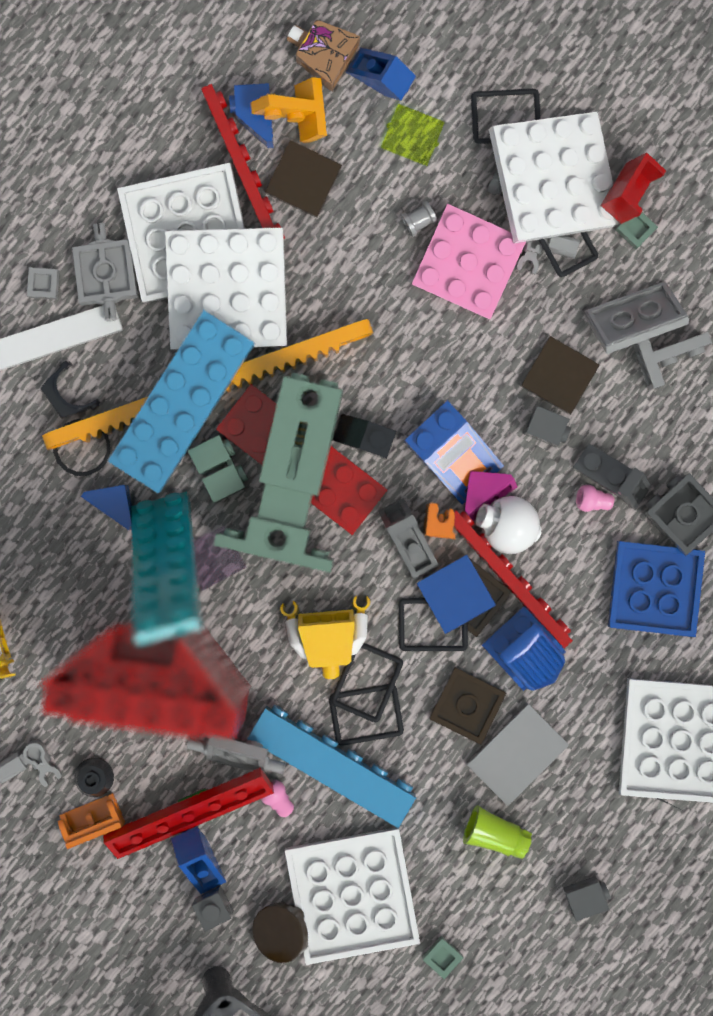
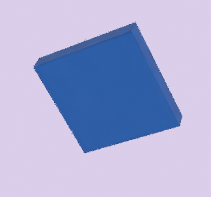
M468 555L463 556L417 583L445 634L496 606Z

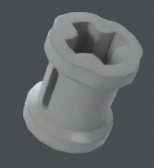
M426 200L422 202V206L408 214L405 212L400 214L404 225L412 237L417 235V231L429 224L435 225L438 223L432 207Z

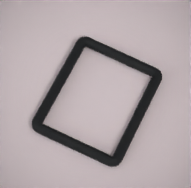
M533 88L473 92L471 95L474 142L476 144H492L491 138H479L477 97L534 94L535 120L541 119L539 91Z
M581 232V235L592 256L564 271L560 269L545 239H538L559 277H565L598 258V252L587 232Z
M402 598L399 601V648L402 651H465L468 648V622L462 625V646H405L404 604L428 603L425 598Z
M363 643L361 648L397 663L376 716L374 717L337 701L355 655H351V663L345 665L331 697V703L336 707L376 723L382 717L402 669L403 661L399 657Z
M389 684L340 692L338 698L387 690ZM396 686L392 690L398 731L341 740L336 706L331 703L333 694L329 696L335 739L340 746L401 736L404 732Z

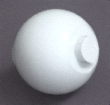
M517 496L501 497L492 502L491 505L483 504L476 516V525L482 527V532L491 547L501 553L516 554L523 552L534 542L538 541L542 529L537 511L528 501Z

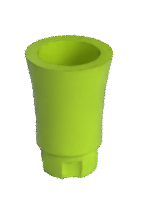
M476 805L465 828L463 843L523 859L530 848L532 833Z

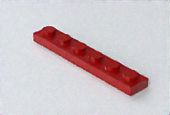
M212 84L201 88L261 227L281 228L279 222L273 224L269 214L274 211L268 197L262 198L258 188L262 186L256 170L250 172L246 161L251 160L244 143L238 145L234 136L239 134L233 117L227 119L223 111L228 106L221 90L215 92Z
M453 510L455 514L454 528L507 588L512 591L527 610L557 640L562 648L565 649L573 641L568 636L571 632L568 626L560 618L555 621L549 614L552 610L541 597L537 600L529 592L532 586L524 577L520 576L517 578L510 571L513 565L503 554L498 557L491 550L492 547L485 538L484 533L482 532L478 535L472 528L475 524L474 521L464 511L459 514L457 510Z
M258 768L103 835L104 844L117 859H120L274 794L273 784L263 770Z

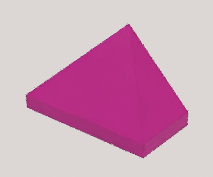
M470 471L465 506L467 515L475 521L478 510L483 504L491 505L495 500L507 496L516 489L517 484L511 474Z

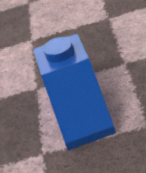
M361 47L346 70V73L382 95L400 101L409 91L412 82L416 78V75L397 56Z
M269 83L234 85V95H229L230 112L236 113L237 121L267 148H274L272 120L264 119V115H256L251 112L252 101L270 94Z
M198 826L171 838L179 868L200 894L226 883V879L208 840Z

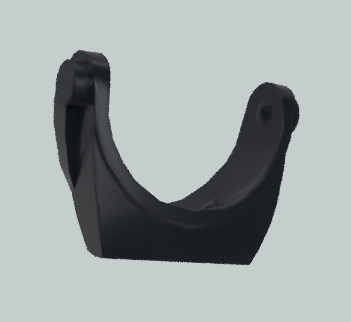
M67 360L59 365L60 368L41 387V392L54 407L61 419L83 413L89 409L94 411L100 406L98 399L86 405H73L66 402L60 396L57 389V379L73 365Z

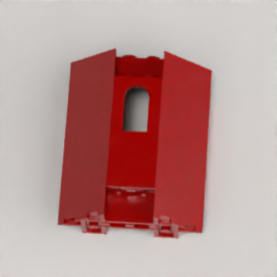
M133 620L112 628L39 684V686H45L42 714L69 717V721L110 727L194 738L209 735L235 739L245 721L248 695L251 685L242 676L202 622L201 629L137 646L133 636Z

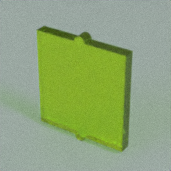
M398 104L391 123H387L388 130L381 148L428 166L434 148L439 146L438 138L445 122Z

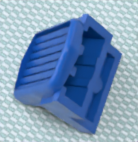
M525 606L482 644L486 651L523 691L526 688L535 691L555 683L565 664L564 654L566 651Z

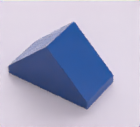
M128 485L83 492L81 495L83 499L127 530H132V503Z

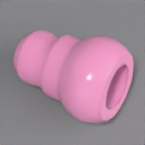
M583 485L577 492L576 506L581 511L610 510L614 505L612 494L597 490L592 485Z
M274 780L271 782L274 794L262 798L261 801L265 805H269L273 810H276L280 817H287L293 812L294 805L288 799L289 796L286 793L284 784L279 780Z

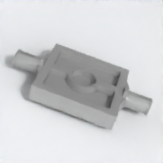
M96 223L93 224L95 241L87 245L72 247L78 300L81 306L91 304L103 305L105 321H111V319L115 321L117 320L115 303L121 300L138 298L135 268L129 240L113 241L107 239L105 223H99V226Z
M210 736L209 741L205 742L190 737L187 749L206 755V760L250 772L261 768L263 771L268 770L283 775L286 763L269 759L267 757L268 749L263 748L261 743L248 740L246 743L231 738Z

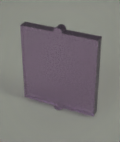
M225 525L194 541L197 582L202 591L246 568L238 551L213 545L216 533L224 532V529H226Z

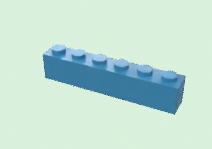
M279 706L265 707L249 734L248 740L261 743L263 748L268 749V752L393 826L400 827L416 799L415 793L412 792L414 788L412 785L402 779H398L397 782L387 777L388 771L376 764H373L372 767L362 762L363 757L351 749H348L347 753L337 747L339 743L328 735L324 734L322 738L312 733L314 728L302 720H298L295 723L288 719L289 713Z

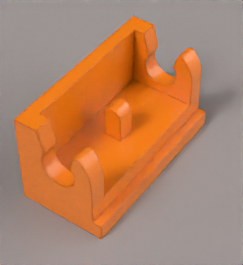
M426 504L423 535L455 539L456 533H453L455 514L453 509L446 510L444 515L439 514L437 519V514L439 513L438 504Z
M112 793L60 814L58 826L66 848L70 849L121 828L125 820L115 795Z

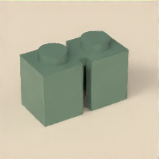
M218 435L188 450L198 473L201 475L225 463L228 465V467L202 479L213 503H217L247 488L244 482L249 479L242 465L236 467L231 457L236 453L229 439L223 441L222 437Z

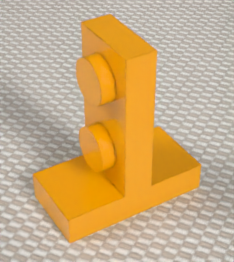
M311 77L294 85L295 97L267 94L251 102L252 114L264 115V119L267 120L287 118L288 122H298L301 143H310L327 136L321 78Z

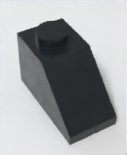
M341 414L332 441L386 460L397 431L364 419Z

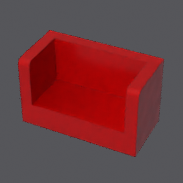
M647 152L625 164L600 206L620 224L640 216L643 209L638 205L649 184L663 177L666 170Z

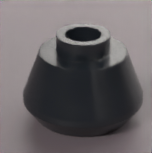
M88 758L78 765L74 776L75 784L78 790L86 796H102L113 785V769L108 762L101 758Z

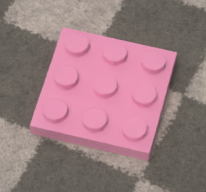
M447 204L412 285L491 319L526 242L513 243L511 232Z

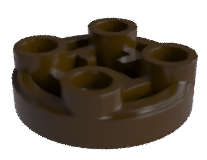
M272 903L257 913L253 921L252 933L257 948L266 958L277 963H287L297 958L307 949L308 930L302 909L285 903Z

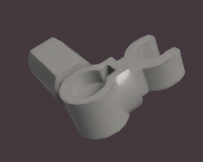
M564 235L544 238L552 253L575 259L580 243L579 239ZM539 240L526 241L522 250L525 251V254L518 260L517 270L521 271L522 264L525 261H530L533 264L531 274H536L539 268L537 255H541L543 249Z
M33 740L27 744L22 753L17 751L0 762V783L3 784L26 770L28 764H31L34 770L38 769L40 772L39 781L44 787L49 785V781L46 778L47 772H53L58 779L62 777V772L58 766L50 763L51 757L47 752L46 745L42 741Z

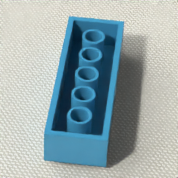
M203 310L108 462L155 492L160 493L256 343Z

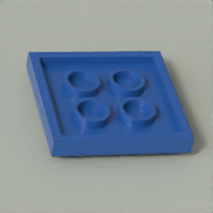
M617 541L608 627L696 637L705 551L692 550L685 556L675 547Z

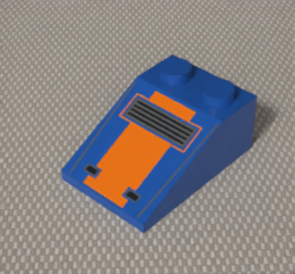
M448 400L404 440V443L461 505L466 502L470 471L497 473L504 467L471 425Z

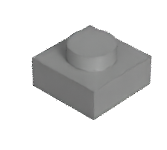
M29 267L27 297L58 300L60 271L58 269Z

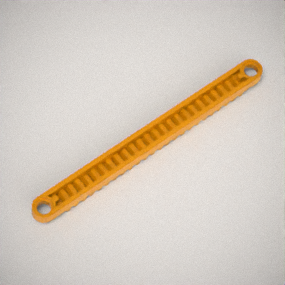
M369 319L361 320L246 361L242 364L226 391L228 393L231 392L232 385L234 384L239 389L242 388L243 381L253 384V377H257L262 381L264 380L265 373L273 377L276 369L284 373L287 365L292 369H296L298 361L303 365H307V358L309 357L314 361H318V354H322L326 358L329 355V350H333L338 354L340 346L363 339L374 333ZM148 397L42 435L46 449L51 450L80 439L83 442L89 443L91 435L94 438L100 439L102 431L105 434L111 435L113 428L122 431L124 424L130 427Z

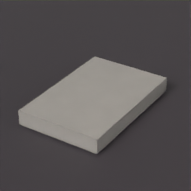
M665 281L584 311L590 327L606 354L689 324V316Z
M527 703L467 763V766L509 806L569 744Z

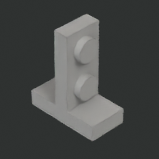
M706 332L654 352L649 339L633 344L649 391L665 385L658 363L663 368L678 362L677 356L687 353L690 358L704 353V347L712 343L709 333Z

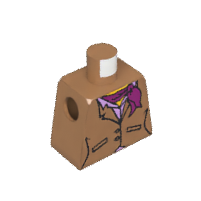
M316 20L309 32L294 25L289 32L287 41L299 47L296 53V62L313 77L321 78L322 84L330 91H333L360 45V36Z

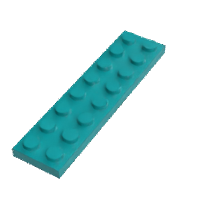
M175 492L157 500L141 501L131 508L133 636L137 646L201 629L191 505L188 493Z

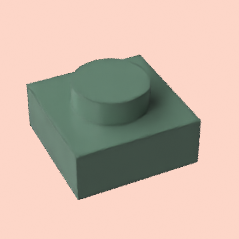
M642 212L640 216L620 224L616 231L633 248L638 249L658 226Z
M442 935L422 956L423 961L443 979L464 958L463 954Z

